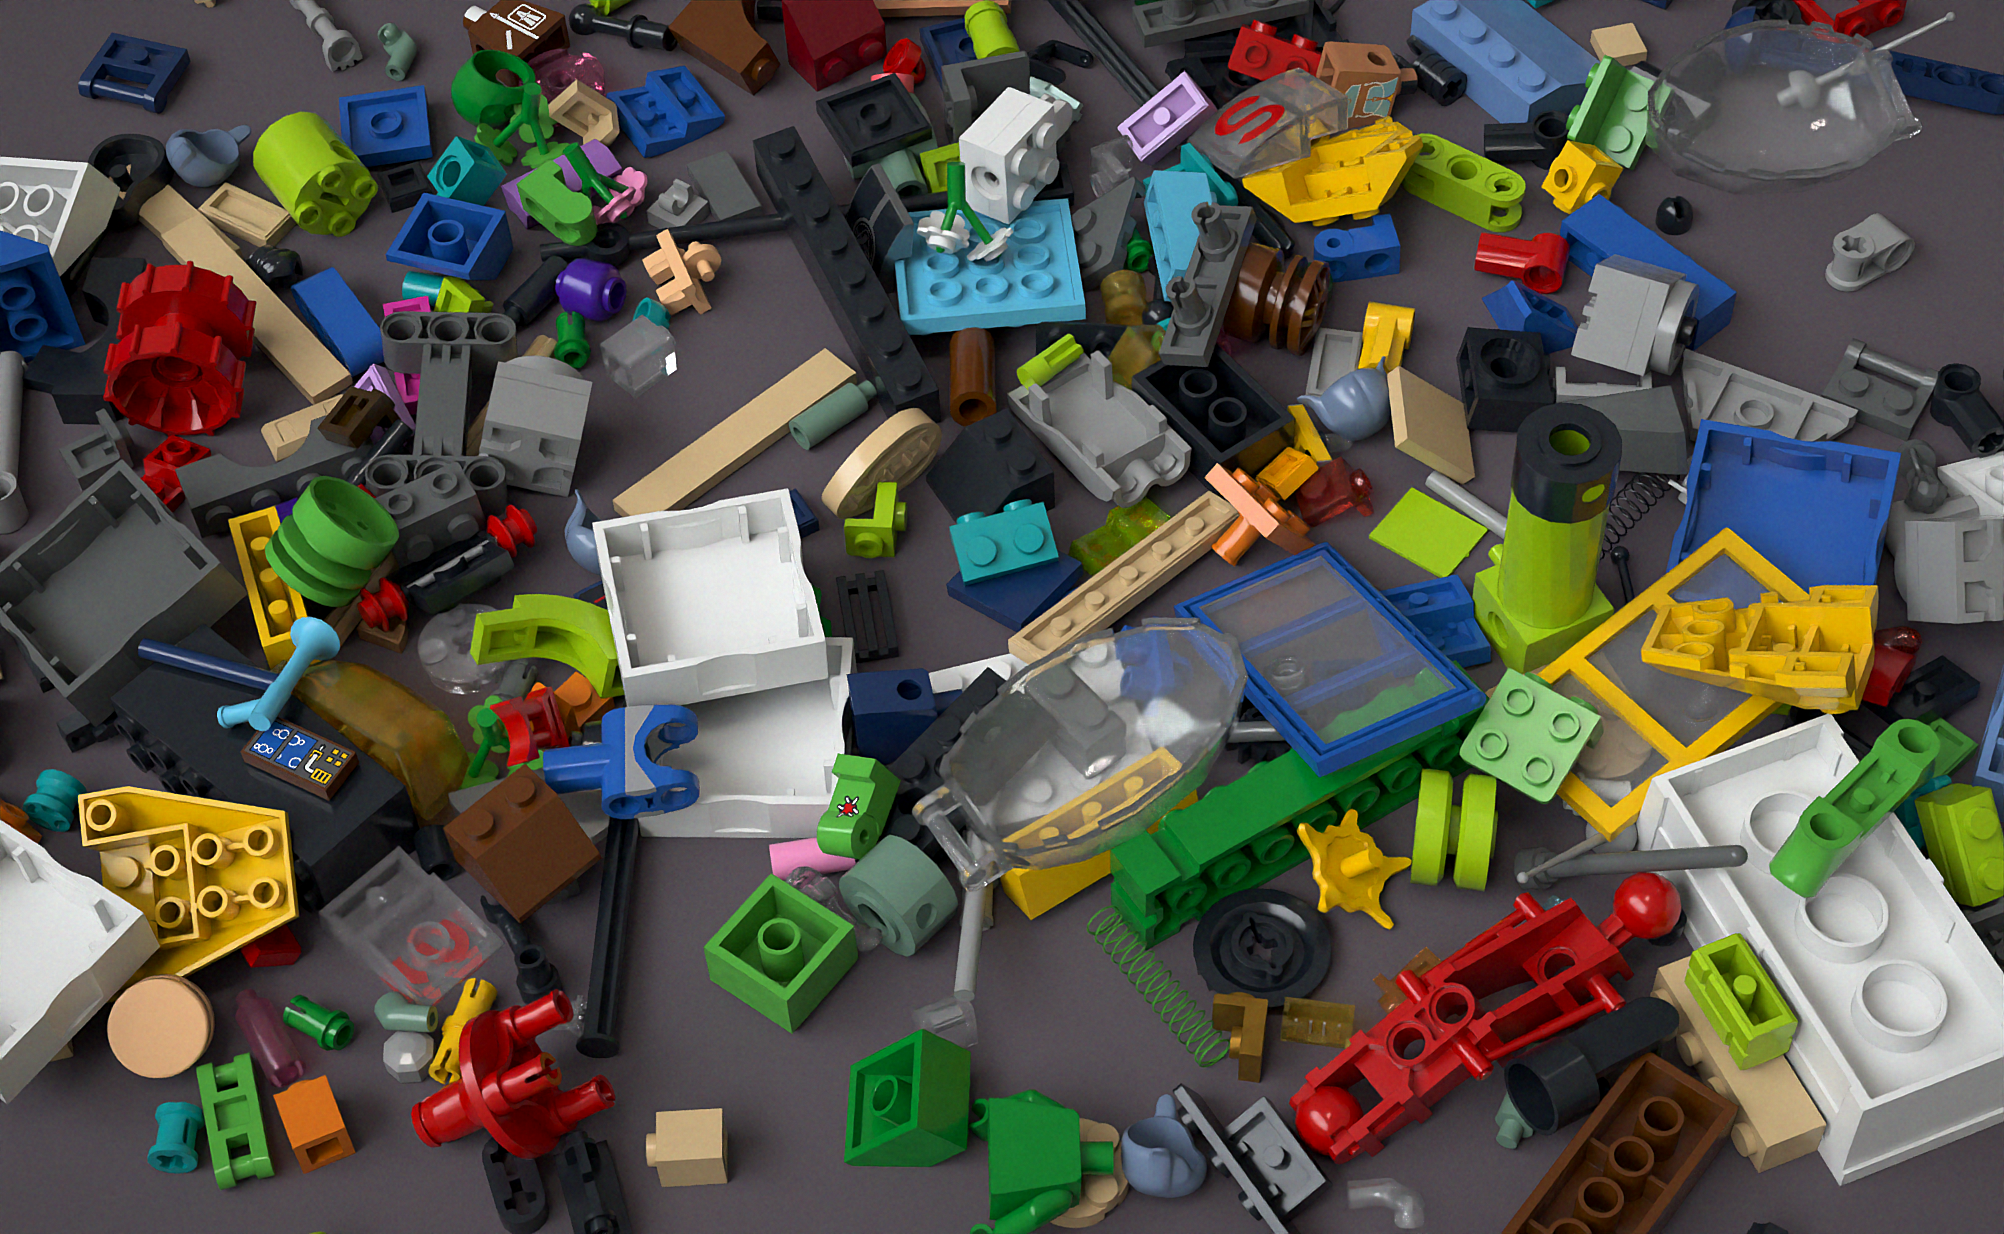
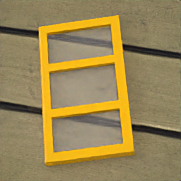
M1727 527L1536 674L1550 683L1554 692L1567 699H1570L1571 696L1578 697L1599 711L1597 715L1601 716L1604 733L1594 750L1585 745L1557 795L1594 829L1602 833L1609 842H1612L1623 830L1637 821L1653 777L1724 752L1784 704L1762 696L1666 673L1642 662L1641 648L1662 605L1728 597L1734 603V609L1746 608L1752 603H1761L1760 593L1777 591L1778 603L1810 600L1808 593Z

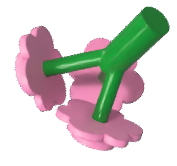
M578 142L568 145L563 150L565 157L582 181L581 193L591 200V187H593L608 204L603 209L598 206H592L597 225L606 222L616 223L620 219H625L632 214L636 206L644 201L645 187L647 185V175L645 173L636 171L632 167H627L622 175H617L611 179L596 171Z

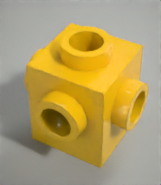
M1567 140L1559 156L1552 162L1549 173L1541 187L1555 198L1553 204L1557 208L1572 214L1598 194L1609 200L1611 190L1624 168L1595 145Z

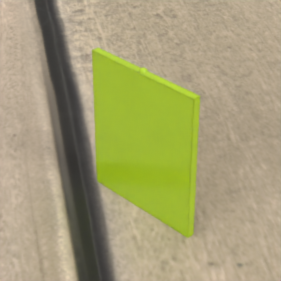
M1411 487L1370 533L1369 539L1442 578L1451 576L1464 559L1470 556V552L1488 533V528Z

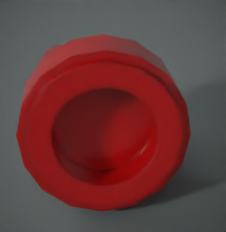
M908 38L899 40L888 52L884 60L883 72L914 76V84L922 82L926 75V67L923 59L920 57L921 47Z

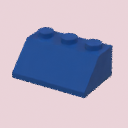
M0 230V353L4 351L18 352L24 357L25 363L33 361L42 345L65 350L86 345L48 245Z

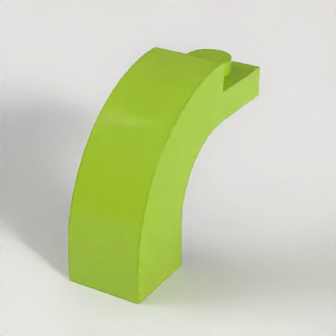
M524 594L514 596L512 609L476 614L470 654L477 665L530 657L553 659L568 664L580 671L589 680L601 699L625 695L608 610L585 601L564 596Z

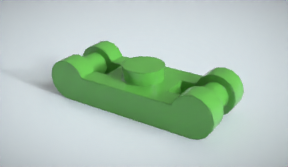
M251 1052L234 1056V1062L215 1067L213 1062L197 1066V1078L212 1163L219 1189L224 1190L238 1185L237 1180L257 1175L259 1180L276 1175L260 1099L257 1071ZM238 1083L239 1087L221 1091V1087ZM249 1144L251 1154L232 1159L230 1149Z

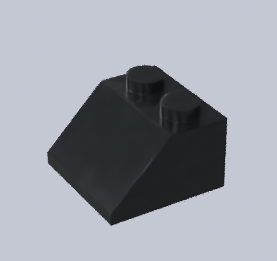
M1004 409L966 426L926 475V482L956 524V520L963 515L974 512H984L985 517L1004 512L1003 507L1007 504L1025 499L1031 500L1032 505L1044 502L1046 512L1055 508L1054 471L1008 409Z

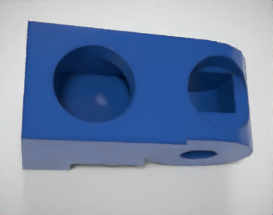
M1390 213L1372 216V226L1348 229V231L1327 229L1321 231L1315 237L1314 260L1329 263L1333 282L1399 274L1401 246Z

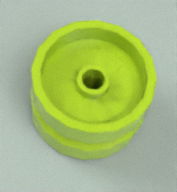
M1422 768L1410 883L1437 886L1443 879L1446 854L1455 855L1453 881L1457 889L1484 892L1489 859H1493L1498 821V810H1495L1496 776L1469 774L1463 782L1460 805H1451L1453 778L1449 771Z

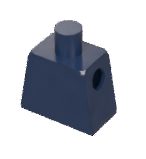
M923 668L846 674L852 727L858 756L877 759L882 765L895 762L962 694V689L933 693L929 672Z

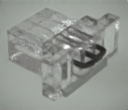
M578 995L577 1001H571L574 1014L573 1020L553 1028L554 1030H571L575 1037H580L587 1006L583 995Z

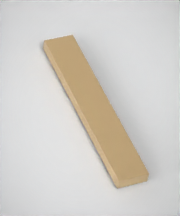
M198 213L160 235L165 248L181 265H187V261H193L196 267L211 270L224 277L232 275L233 283L242 290L247 299L257 302L253 321V328H255L254 343L313 405L331 398L353 384L350 372Z
M824 348L614 498V510L622 517L656 511H681L789 433V421L847 383L855 385L857 383L856 372Z
M1207 491L1008 639L1009 653L1038 671H1041L1057 659L1064 661L1211 550L1212 544L1217 542L1240 516L1238 510L1230 502L1211 491Z

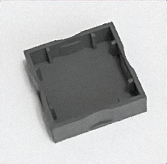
M123 459L72 501L49 527L21 545L0 564V624L28 650L33 662L59 692L95 727L115 711L110 697L156 662L139 657L138 648L144 638L176 646L202 624H206L210 628L248 594L225 566L186 525L179 521Z

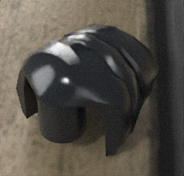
M266 244L258 248L246 260V264L274 293V279H279L281 287L290 289L292 285L298 282L296 274L303 276L300 255L289 249L277 248Z

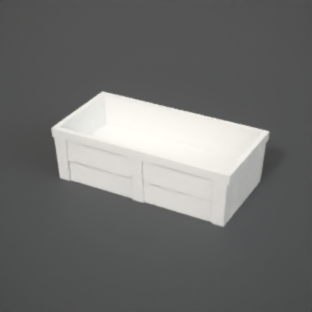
M1826 714L1653 777L1635 825L1637 841L1633 851L1741 845L1746 849L1748 859L1745 864L1739 867L1646 873L1662 875L1675 885L1680 894L1682 909L1687 917L1683 933L1694 951L1699 947L1732 934L1741 933L1798 1020L1795 1033L1792 1035L1793 1039L1789 1051L1783 1055L1826 1122V1127L1817 1150L1838 1184L1842 1186L2004 1122V973L1944 887V878L1931 859H1925L1894 812L1834 871L1816 897L1803 898L1770 874V861L1795 829L1803 811L1818 796L1824 798L1859 763V760L1844 740V732L1832 714Z

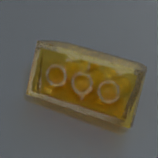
M282 660L270 671L281 673L288 662ZM338 660L316 662L307 667L291 691V694L406 785L414 812L429 821L442 810L449 801L448 793L457 791L462 785L470 759L448 715L420 694L381 671L363 663Z

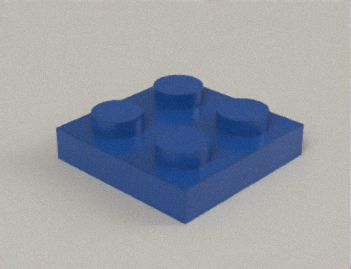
M424 85L339 97L341 137L365 167L433 157L428 99Z

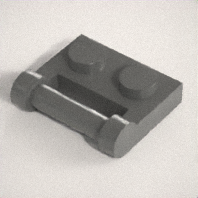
M1853 338L1840 364L1823 390L1821 397L1857 409L1856 422L1908 441L1933 397L1939 371L1928 368L1926 371L1870 350L1866 348L1867 343ZM1858 366H1862L1918 389L1914 393L1856 369Z

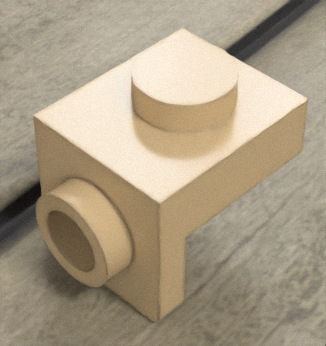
M577 79L548 105L549 117L582 136L583 145L593 139H597L608 147L619 134L616 103Z

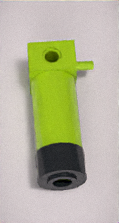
M1561 402L1542 406L1526 416L1517 430L1512 464V489L1504 543L1496 544L1489 550L1488 556L1495 566L1475 574L1472 596L1474 601V618L1506 667L1521 674L1552 663L1614 613V607L1596 585L1595 581L1609 506L1616 489L1622 457V438L1616 425L1602 412L1583 404Z

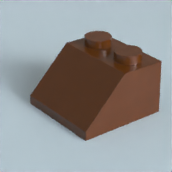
M526 764L522 765L443 827L456 861L520 924L602 859L597 848L558 794Z

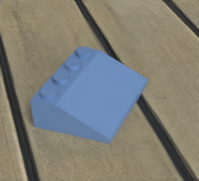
M1429 0L1412 11L1410 37L1415 35L1439 53L1448 63L1467 75V85L1463 93L1500 123L1533 122V119L1538 114L1550 110L1560 111L1569 117L1573 108L1577 104L1581 105L1588 89L1585 87V83L1591 68L1595 63H1601L1523 0Z

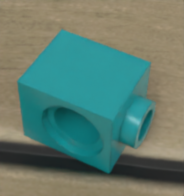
M456 136L427 177L438 193L436 195L484 206L507 173L489 147Z

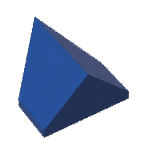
M1514 280L1482 298L1500 330L1540 332L1543 351L1549 354L1573 347L1578 326L1565 306Z

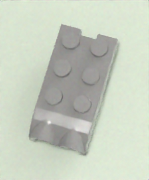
M1099 350L1091 354V359L1085 353L1081 354L1080 358L1060 371L1058 375L1041 387L1035 383L1028 387L1027 390L1022 385L1007 393L1008 407L1097 498L1106 502L1113 500L1121 508H1128L1137 504L1145 497L1149 488L1154 484H1159L1160 486L1174 484L1186 473L1190 465L1192 448L1167 424V418L1153 404L1149 406L1137 393L1113 381L1112 363Z

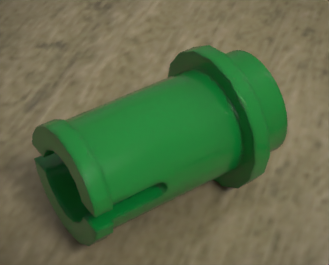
M1135 225L1133 235L1127 244V256L1123 267L1131 272L1139 273L1148 269V260L1153 255L1154 250L1148 241L1143 240Z
M572 311L573 324L569 325L567 312H563L556 318L555 322L558 342L554 347V355L557 360L577 369L586 363L591 354L590 345L585 340V319L580 313Z
M301 994L292 998L290 1003L299 1007L302 1014L286 1006L283 1014L284 1024L316 1039L320 1048L326 1051L333 1049L341 1050L350 1042L354 1033V1023L349 1020L346 1012L342 1010L332 1012Z

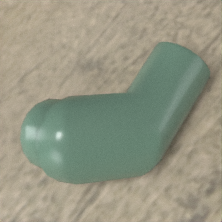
M387 23L379 29L377 35L378 40L384 44L383 48L391 56L385 67V73L391 79L401 81L405 78L417 54V46L404 30H399L398 26L394 23Z
M389 992L378 999L375 1004V1015L385 1030L434 1032L437 1027L438 1011L435 1006L410 1004L402 993Z

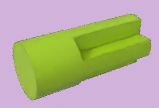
M1071 334L1065 335L1039 355L1017 369L1019 381L1027 390L1028 387L1035 383L1041 387L1060 371L1080 358V355L1083 354L1082 346L1075 342L1074 336Z

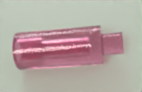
M254 989L241 991L235 998L239 1006L235 1014V1020L268 1081L274 1087L292 1084L304 1074L306 1070L305 1062L271 1001L265 997H258Z

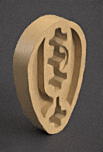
M909 408L893 415L872 432L841 465L824 489L822 502L839 519H847L874 508L878 482H897L899 492L913 482L928 467L941 443L942 432L940 427L918 408Z

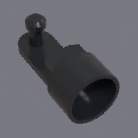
M1637 998L1625 1004L1624 1007L1617 1011L1614 1010L1564 1037H1552L1512 1058L1505 1066L1504 1079L1513 1106L1530 1128L1545 1136L1552 1135L1593 1113L1610 1090L1609 1083L1603 1076L1650 1051L1660 1058L1662 1057V1045L1672 1040L1678 1032L1680 1021L1678 1011L1669 1002L1660 998Z

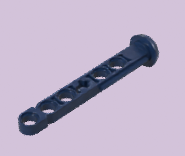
M1756 6L1743 7L1732 14L1723 29L1720 42L1721 54L1727 67L1737 73L1740 71L1742 62L1750 64L1753 61L1789 70L1801 68L1808 70L1813 75L1819 76L1877 49V47L1762 23V19L1754 18ZM1891 50L1835 78V80L1994 115L2004 114V75Z

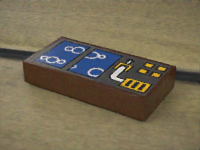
M278 716L268 730H257L240 751L244 762L330 801L359 763L355 751Z

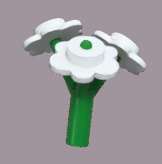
M947 163L948 207L946 213L933 211L930 217L922 218L918 223L917 233L926 237L927 245L938 253L952 254L961 248H968L970 233L964 229V219L956 214L957 210H961L982 240L967 255L969 261H973L976 258L977 260L984 258L985 261H990L1000 257L1002 252L1008 247L1006 241L1013 233V230L1004 227L992 235L989 234L966 201L965 163Z

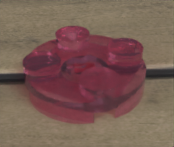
M555 49L537 55L527 64L535 73V83L541 86V94L547 98L548 104H550L576 79L606 97L605 76L600 62L591 54L581 51L582 57L568 55L567 49ZM519 78L518 85L523 86V81ZM562 82L564 85L567 86L556 87V84ZM558 122L553 127L561 126L562 124Z

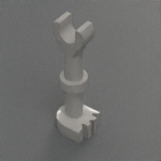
M289 0L294 9L301 10L307 17L306 22L311 31L321 35L324 39L322 50L326 65L332 72L338 70V67L343 71L347 65L349 67L354 66L355 59L357 61L363 59L356 39L350 32L336 29L334 19L328 10L320 8L315 0Z

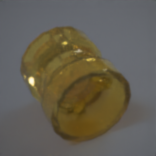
M1120 270L1109 274L1100 284L1101 297L1105 305L1104 316L1106 324L1129 325L1130 334L1144 329L1141 320L1142 311H1148V302L1145 299L1146 285L1144 278L1139 273L1130 270Z

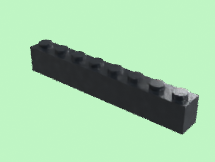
M791 126L753 140L757 175L866 379L875 387L877 392L876 398L887 418L889 419L898 412L909 408H918L936 424L941 422L939 389L796 128Z

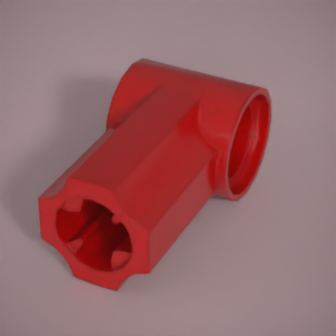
M1481 232L1474 270L1520 278L1526 287L1540 294L1553 293L1562 285L1570 254V245L1566 239L1554 233L1537 234L1530 241Z

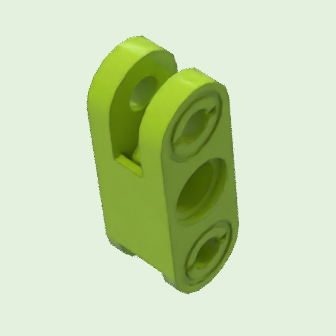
M1430 133L1417 134L1421 137L1423 143L1419 154L1427 152L1430 155L1421 156L1418 154L1401 182L1405 190L1489 231L1508 232L1519 225L1522 219V207L1519 202L1522 201L1526 189L1522 176L1439 136ZM1502 209H1504L1507 213V215L1503 217H1498L1492 214L1493 211H1502Z

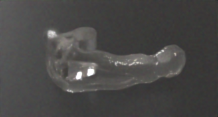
M801 866L794 869L786 878V883L854 925L856 944L860 951L869 952L881 944L883 938L882 930L876 927L870 928L867 924L859 923L852 915L843 911L835 895L838 893L836 886L818 870L810 866Z

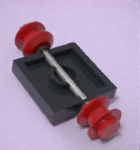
M508 505L506 506L507 517L500 520L494 515L488 517L487 534L483 538L475 534L467 540L458 541L432 553L424 560L413 562L387 575L386 579L380 578V590L372 594L365 588L360 590L362 601L357 603V608L361 617L370 628L373 629L378 626L380 630L387 632L389 631L388 619L393 616L402 621L408 620V602L431 615L453 610L460 604V599L475 590H483L494 586L501 580V575L515 568L511 558L517 556L516 545L521 542L529 548L535 545L534 535L538 531L533 518L525 509L518 510L515 506Z

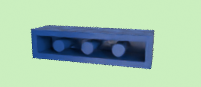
M1598 194L1562 220L1560 236L1566 239L1570 245L1568 260L1591 277L1597 263L1617 254L1687 274L1685 281L1699 285V297L1694 316L1698 320L1697 327L1690 346H1686L1690 350H1696L1730 324L1737 292L1730 288L1725 281L1716 278L1695 263L1690 256L1681 253L1660 238L1655 231L1646 228L1628 215L1621 207L1614 205L1602 195Z

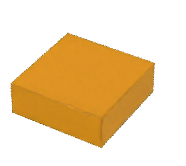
M1287 447L1255 479L1256 481L1260 480L1280 499L1285 501L1319 467L1309 455Z

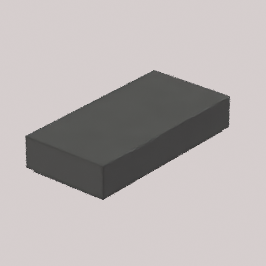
M727 149L686 164L688 176L700 196L709 202L710 212L716 221L762 215L761 204Z

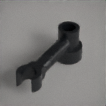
M482 895L480 902L486 919L490 923L497 924L498 928L501 929L515 956L514 962L519 973L516 984L522 1001L527 1005L548 995L555 989L562 991L563 986L558 971L553 964L549 963L544 948L540 945L532 944L522 923L520 924L501 904L490 905L486 897Z

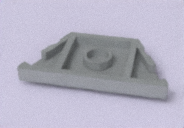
M1685 349L1683 352L1680 366L1690 440L1696 442L1701 419L1769 430L1788 438L1811 442L1831 441L1852 428L1858 413L1857 409Z

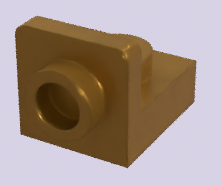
M1234 992L1228 995L1215 994L1212 1011L1214 1025L1212 1028L1231 1032L1229 1058L1239 1059L1238 1080L1260 1083L1268 999L1255 998L1243 992Z

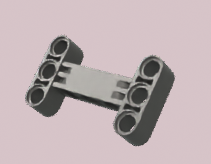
M401 311L387 315L380 325L386 366L398 373L420 374L413 455H382L372 459L365 469L367 489L377 498L448 464L458 462L478 497L485 520L490 515L496 517L502 515L506 510V506H508L505 467L499 460L493 457L466 456L473 375H495L498 361L506 363L514 358H518L514 321L510 317L499 313Z

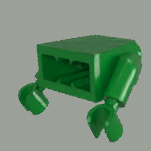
M1028 1089L1004 1098H989V1101L979 1098L973 1102L971 1110L981 1120L971 1122L968 1128L980 1140L988 1142L989 1220H996L995 1228L983 1223L975 1224L971 1228L970 1234H1030L1068 1212L1069 1208L1079 1205L1081 1175H1113V1142L1080 1141L1079 1112L1074 1109L1066 1108L1064 1105L1035 1089Z

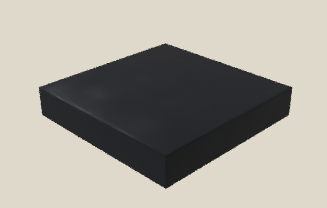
M896 73L815 101L817 114L852 168L933 139L932 127Z

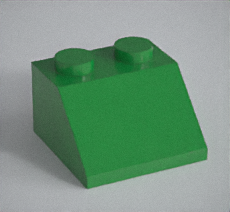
M922 1028L850 1066L844 1163L851 1166L931 1167L967 1150L971 1052Z

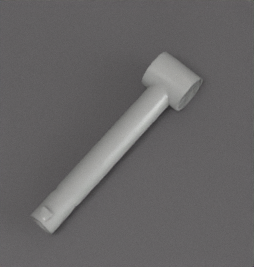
M15 351L0 353V534L11 533L20 529L29 517L27 506L17 483L23 397L22 376L28 369V366L25 363L24 357Z

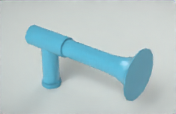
M302 617L296 620L290 632L296 649L275 682L270 684L260 699L232 706H221L217 711L219 724L227 729L237 724L249 722L256 730H268L314 659L329 660L336 656L340 650V639L337 632L328 623L318 618Z

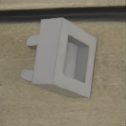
M676 178L673 181V185L665 193L662 192L659 195V199L646 212L648 223L662 229L700 224L710 214L707 200L693 194V187Z

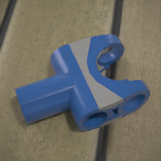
M640 705L613 709L602 717V743L545 750L543 753L545 783L557 794L602 789V810L610 817L618 819L657 816L687 808L699 798L700 786L698 777L690 771L672 769L671 766H660L656 762L668 751L680 748L681 744L689 743L698 735V717L690 709L678 705ZM681 723L685 724V726L674 727L667 724ZM677 787L687 788V789L682 790V791H671V790H670V789H672V788H677Z

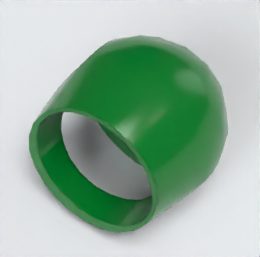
M480 50L474 53L460 67L452 81L451 99L457 113L475 127H478L481 123H485L492 128L499 127L509 122L511 117L516 114L513 105L522 102L524 86L530 82L535 83V73L525 61L515 55L498 50ZM501 69L510 70L521 78L523 86L506 87L497 80L496 74Z

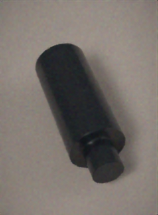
M550 256L504 301L503 307L505 312L503 314L510 317L514 321L515 326L518 324L527 326L558 296L555 289L557 277L569 264L558 256Z

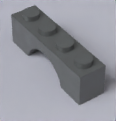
M327 415L311 420L309 434L303 445L294 454L280 462L266 466H245L237 464L221 453L176 468L175 471L201 538H205L229 530L228 519L263 510L296 497L299 499L315 477L330 476L345 481L374 446L371 438L369 437L365 440L359 449L327 441L317 429Z

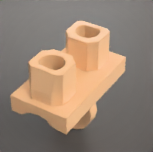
M668 229L656 235L662 248L642 259L644 266L657 286L675 276V279L656 289L661 303L669 310L671 315L690 305H693L700 315L710 310L712 307L699 279L708 282L715 277L714 273L720 267L722 260L717 248L710 244H700V242L695 241L689 244V250L685 252L684 249L677 247Z

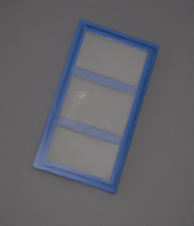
M1328 542L1313 546L1296 555L1287 557L1173 606L1177 621L1319 778L1483 706L1486 701L1485 693Z

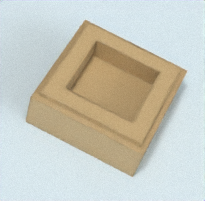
M1633 23L1592 30L1590 42L1600 62L1604 55L1614 58L1622 66L1646 61L1647 49Z

